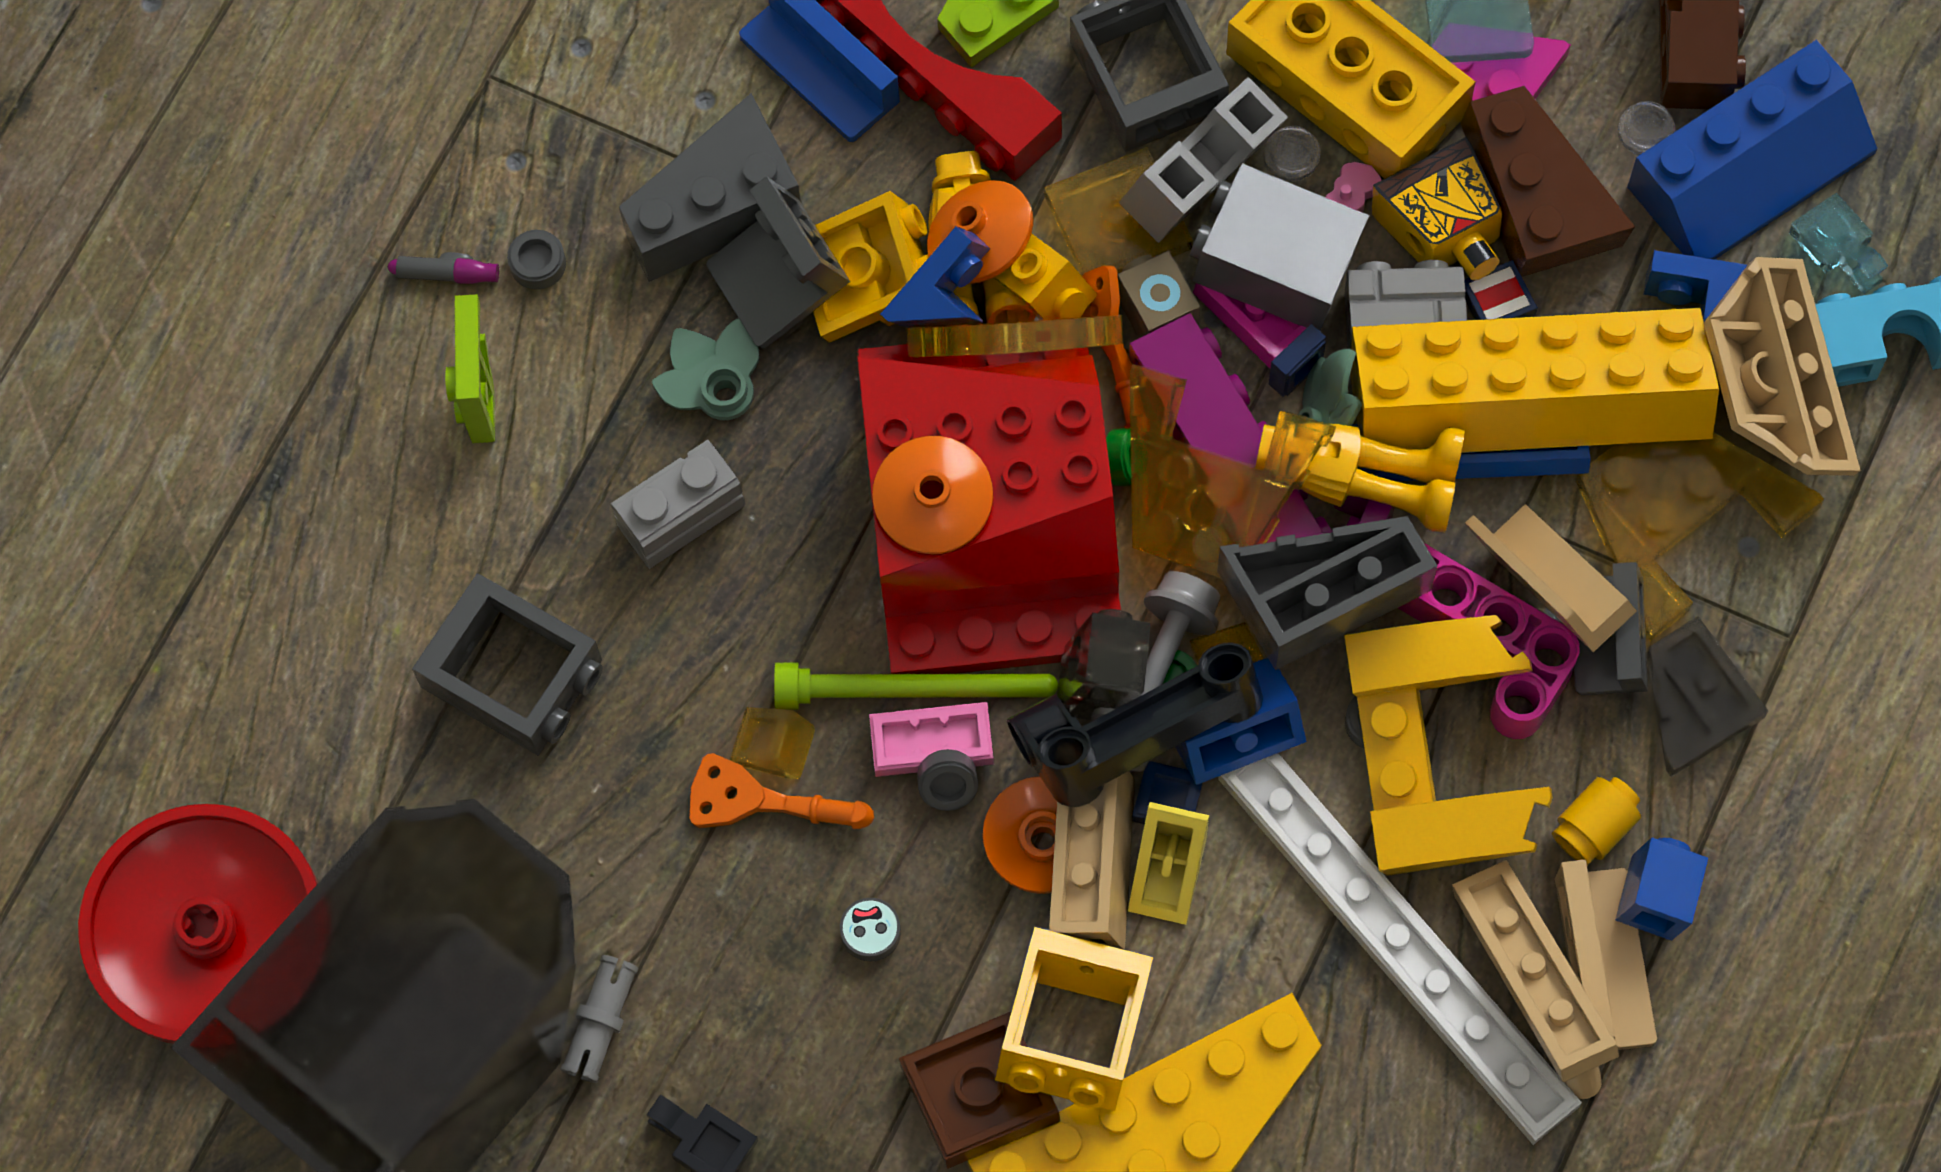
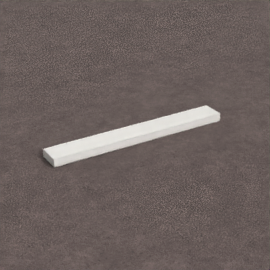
M1278 753L1219 776L1218 780L1533 1145L1580 1107L1582 1102L1565 1082H1562L1558 1074Z

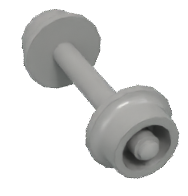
M1169 571L1165 573L1156 590L1146 593L1144 605L1164 623L1128 702L1162 685L1185 632L1198 635H1211L1216 632L1219 621L1215 617V612L1220 601V594L1214 587L1198 578V576H1192L1179 571ZM1102 707L1094 709L1091 721L1115 709ZM1149 761L1139 765L1131 771L1140 772L1145 770Z

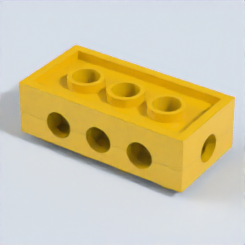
M1250 0L1228 24L1226 54L1362 162L1371 165L1384 179L1426 158L1462 121L1468 105L1472 101L1476 81L1371 0Z

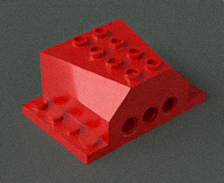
M1086 325L1069 327L1064 334L1059 335L1054 334L1049 329L858 349L857 358L871 495L873 494V484L877 471L885 458L903 443L924 436L947 437L968 446L985 464L993 487L992 509L981 532L965 546L943 554L917 553L897 544L881 527L873 505L891 674H956L1125 656L1126 647L1119 599V561L1113 490L1100 386L1093 355H1089ZM931 480L923 484L920 492L928 499H935L943 493L944 487L938 481Z

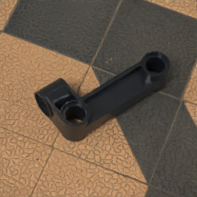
M1221 643L1204 652L1198 666L1084 726H1081L1075 716L1072 717L1062 700L1055 694L1008 718L1007 724L1021 754L1027 763L1035 768L1054 799L1061 805L1080 807L1095 800L1102 792L1105 783L1223 721L1238 723L1251 718L1261 708L1263 695L1249 651L1236 643Z

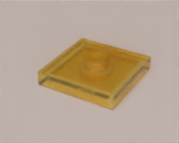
M1148 147L1044 187V197L1081 275L1103 265L1114 266L1119 274L1128 263L1144 255L1155 257L1168 250L1171 256L1174 257L1192 249L1193 239L1184 221L1158 243L1119 204V201L1139 177L1155 163Z

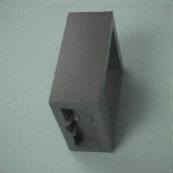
M1185 0L1095 1L1087 4L1076 15L1070 17V44L1125 153L1203 121L1228 96L1229 84ZM1165 19L1194 77L1125 105L1096 46Z
M477 573L412 670L422 689L539 756L547 742L554 744L563 735L571 717V714L568 712L580 693L586 696L591 692L601 676L603 666L600 664L602 657L594 639ZM499 612L571 652L527 719L456 678V675Z

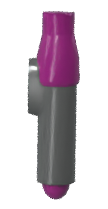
M445 252L441 254L440 258L398 256L397 259L390 261L387 266L389 272L401 279L449 281L458 284L498 282L499 264L483 263L473 260V257L470 255L455 252Z

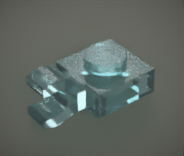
M1837 192L1792 222L1789 234L1825 274L1839 265L1849 276L1853 284L1864 294L1883 281L1879 273L1887 269L1888 265L1875 249L1867 246L1871 242L1873 232Z

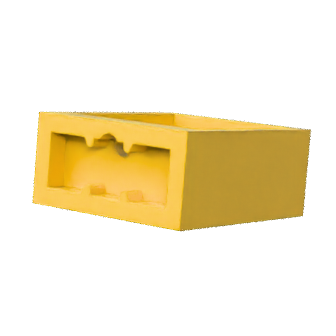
M1034 927L1001 1049L995 1080L1010 1084L1021 1092H1042L1069 1099L1077 1106L1083 1108H1104L1115 1111L1153 957ZM1037 983L1125 1005L1110 1068L1021 1046Z

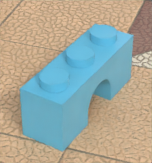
M1941 276L1931 280L1929 284L1908 288L1903 283L1889 284L1875 290L1873 294L1851 298L1846 293L1833 294L1824 297L1815 304L1838 387L1877 380L1887 359L1882 337L1892 333H1904L1918 339L1927 350L1932 370L1941 368Z

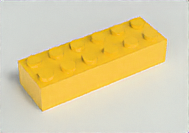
M1700 308L1352 327L1351 349L1356 351V355L1351 368L1350 378L1353 395L1362 402L1361 410L1356 417L1360 436L1405 449H1428L1434 445L1440 433L1450 427L1465 430L1461 453L1713 439L1719 385Z

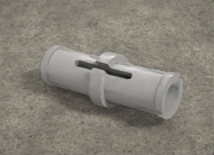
M609 955L601 956V963L586 1005L580 1004L575 1017L580 1022L566 1059L560 1068L562 1072L575 1077L583 1054L586 1053L589 1057L581 1079L593 1083L598 1082V1075L613 1032L620 1033L624 1020L619 1016L634 976L639 969L636 965L624 960L615 984H612L610 980L618 958Z

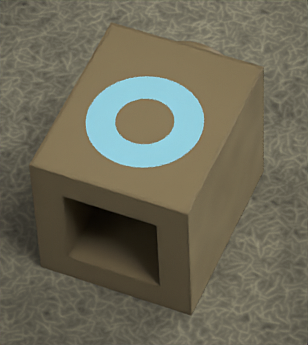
M1169 250L1155 257L1151 255L1138 257L1128 263L1122 272L1118 274L1120 304L1139 338L1189 313L1192 314L1199 326L1200 305Z

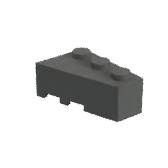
M752 93L619 206L626 237L649 282L720 251L757 221L755 213L760 210V207L749 190L766 176L797 196L801 203L798 183Z
M1408 516L1332 528L1331 533L1296 538L1294 534L1276 537L1275 542L1239 547V544L1220 546L1217 572L1273 668L1277 670L1430 592L1438 565Z

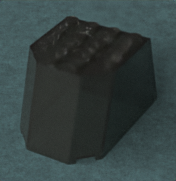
M476 799L458 800L456 805L406 809L405 806L385 808L171 1048L316 1172H467L561 1063L576 970L571 878L565 871Z

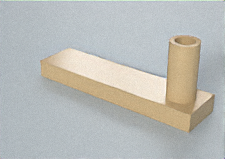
M1507 860L1452 884L1456 901L1562 1082H1565L1578 1099H1588L1595 1096L1602 1085L1599 1066L1619 1057L1617 1043Z

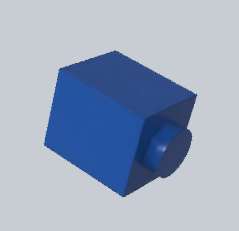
M1650 838L1631 857L1615 921L1672 941L1693 922L1708 857L1691 852L1690 847L1686 843L1676 839Z

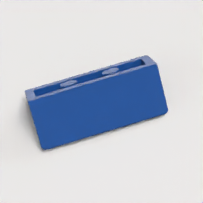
M769 0V6L739 31L740 40L848 142H855L900 103L898 76L816 0Z

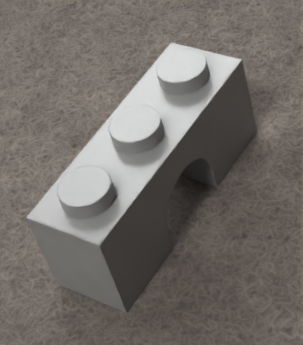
M1248 77L1222 100L1182 143L1180 141L1175 143L1151 165L1119 201V204L1159 243L1220 186L1222 180L1226 181L1240 168L1241 163L1244 164L1285 122L1288 116Z

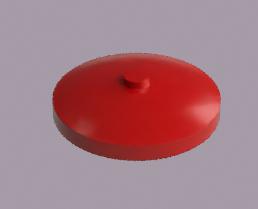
M194 804L176 807L149 817L128 830L107 850L90 876L82 898L78 920V939L85 970L95 990L107 1006L127 1024L152 1038L166 1043L195 1047L214 1046L245 1038L266 1027L281 1016L297 1000L312 977L320 958L325 932V910L319 883L300 849L283 831L266 819L240 808L219 804Z

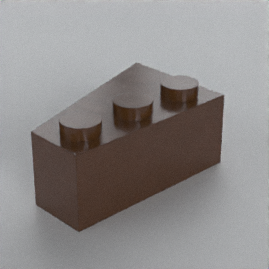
M1659 0L1661 108L1711 109L1734 94L1735 89L1744 87L1746 59L1745 55H1738V39H1742L1745 12L1744 6L1739 5V0Z
M1525 86L1477 99L1469 103L1460 124L1465 137L1470 141L1501 207L1500 236L1509 261H1514L1521 277L1613 250L1625 244L1635 226Z

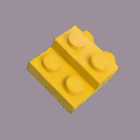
M888 191L815 225L851 281L813 311L820 336L828 342L835 341L879 320L888 326L893 325L894 323L888 322L880 313L929 258L928 254L924 255L919 238L927 235V226L920 210L915 204L908 205V203L893 192Z

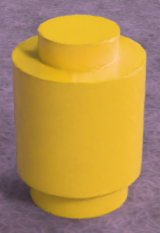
M1596 777L1557 818L1560 825L1552 832V836L1574 860L1586 859L1588 866L1595 858L1602 860L1641 819V814L1636 808L1640 803V799L1632 788L1621 779L1613 777L1610 781H1607L1604 778Z

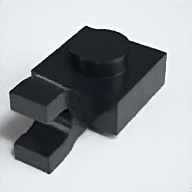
M660 1094L647 1113L650 1125L669 1137L680 1141V1144L672 1154V1158L692 1172H738L758 1142L757 1136L708 1104L705 1105L696 1119Z

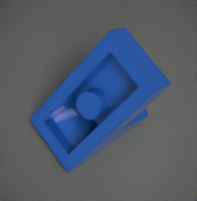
M955 226L880 315L890 323L907 328L981 324L983 320L953 291L957 287L962 288L978 275L983 266L981 259L990 248L975 233Z
M1654 250L1646 273L1643 295L1656 296L1660 301L1672 305H1685L1690 302L1700 303L1703 321H1705L1747 265Z

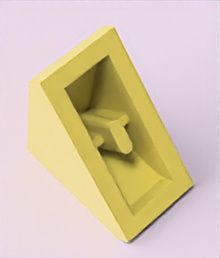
M1153 802L1149 803L1128 912L1184 925L1187 924L1206 844L1209 815Z

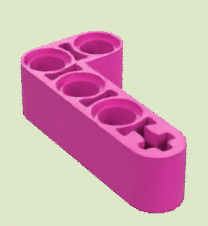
M1425 544L1438 565L1432 590L1398 607V609L1422 623L1497 615L1499 619L1507 622L1513 632L1506 636L1496 635V637L1512 658L1524 652L1532 663L1533 671L1503 676L1501 678L1490 708V720L1494 728L1505 737L1524 739L1533 735L1540 728L1570 680L1580 653L1579 641L1576 635L1562 623ZM1440 589H1449L1455 591L1460 596L1462 602L1454 606H1446L1439 603L1433 593ZM1541 649H1552L1562 656L1564 663L1559 666H1547L1538 660L1535 652ZM1511 696H1522L1532 703L1534 711L1528 714L1515 713L1507 707L1505 699Z

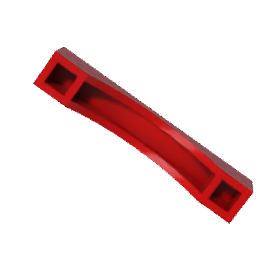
M816 0L898 76V85L908 97L914 101H919L920 99L925 101L935 110L937 120L950 134L954 136L962 134L975 146V151L979 153L981 161L991 170L997 172L1001 169L1011 179L1016 181L1062 138V112L1022 77L984 73L962 67L934 54L909 36L889 14L882 0Z

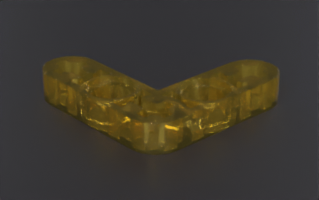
M1122 315L906 328L908 357L1011 354L1123 344Z

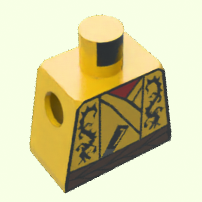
M1467 137L1373 185L1372 215L1418 262L1442 260L1450 266L1458 261L1471 280H1479L1489 275L1498 266L1500 260L1490 247V244L1500 237L1502 211Z

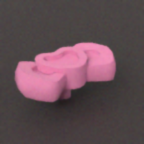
M1359 162L1347 163L1342 166L1340 177L1334 182V190L1328 193L1325 198L1363 213L1365 200L1373 197V185L1382 181V179L1371 165Z

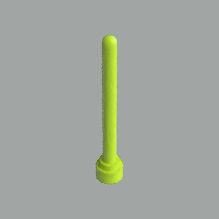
M775 662L774 673L775 710H799V704H811V698L1050 697L1058 690V681L1051 674H811V668H799V662Z

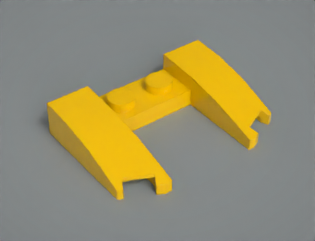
M1497 615L1427 622L1344 635L1352 692L1358 701L1374 811H1370L1378 868L1386 876L1536 852L1537 844L1523 838L1534 804L1550 808L1553 799L1550 787L1436 801L1419 691L1533 671L1532 663L1524 652L1512 658L1492 630L1503 624Z

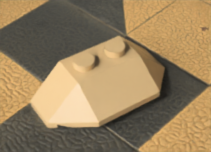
M1756 257L1749 262L1704 321L1731 430L1806 475L1854 476L1861 470L1803 259Z

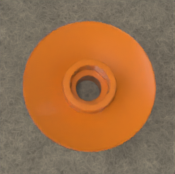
M996 180L978 182L960 190L941 207L930 226L927 239L928 255L930 257L955 226L975 233L990 248L981 259L983 262L982 269L969 284L980 283L996 277L1007 270L1020 257L1029 242L1033 229V211L1028 199L1012 184Z
M924 436L903 443L885 458L874 480L873 505L881 527L897 544L917 553L943 554L965 546L981 532L992 509L993 487L985 464L968 446L947 437ZM927 481H938L944 487L943 493L938 498L928 499L921 494V487Z
M1040 776L1020 780L1007 787L996 797L984 820L983 844L991 866L1007 883L1023 891L1048 894L1052 892L1055 841L1050 848L1045 850L1036 848L1031 841L1036 834L1042 832L1050 834L1055 840L1057 801Z

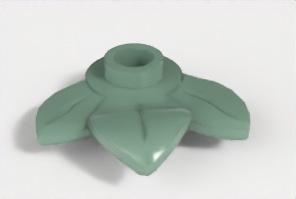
M740 319L732 321L722 331L717 342L700 333L676 328L673 332L670 347L671 361L674 369L664 372L652 380L653 387L659 397L667 405L675 409H702L708 416L717 420H732L743 415L753 402L754 388L750 376L759 363L760 355L759 347L754 344ZM724 388H730L736 392L732 399L720 401L715 397L717 392Z
M1352 349L1338 350L1327 358L1320 357L1313 365L1304 387L1303 409L1295 420L1298 423L1296 436H1298L1299 427L1302 424L1322 423L1352 426L1362 407V402L1359 398L1348 394V381L1356 351Z

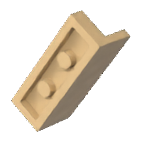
M1526 504L1494 534L1474 515L1465 522L1491 555L1592 652L1599 648L1637 612L1623 594Z
M1129 771L1105 783L1100 795L1089 804L1080 807H1068L1057 802L1049 931L1080 939H1102L1108 946L1125 950L1135 786L1134 777Z
M1586 859L1561 862L1555 877V884L1569 965L1616 1041L1618 1050L1651 1047L1655 1044L1657 1035L1638 928L1615 921L1628 871L1625 868L1588 872Z

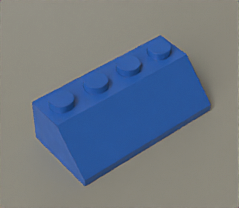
M1816 39L1637 156L1627 188L1683 255L1715 260L1874 155L1877 151V146L1853 81Z

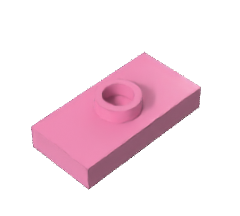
M987 702L869 714L876 777L917 773L921 762L928 755L946 749L957 750L966 754L972 759L975 766L994 765Z

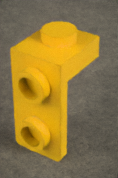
M1031 234L1029 242L1020 257L1007 270L994 277L995 280L1018 296L1046 328L1057 335L1064 334L1073 322L1083 315L1086 308L1097 296V293L1066 258L1033 234Z

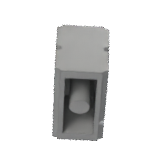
M1425 260L1417 263L1414 268L1391 269V265L1386 262L1371 261L1359 265L1357 270H1347L1344 293L1347 349L1352 347V327L1467 321L1463 267H1449L1448 263L1442 260Z
M709 440L689 451L686 459H677L611 503L617 526L649 569L745 506L741 483Z

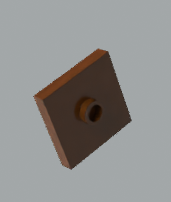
M1011 1012L899 1058L903 1074L947 1169L1060 1122L1059 1110L1050 1094L1021 1092L1010 1084L995 1080ZM1022 1037L1021 1046L1028 1047Z

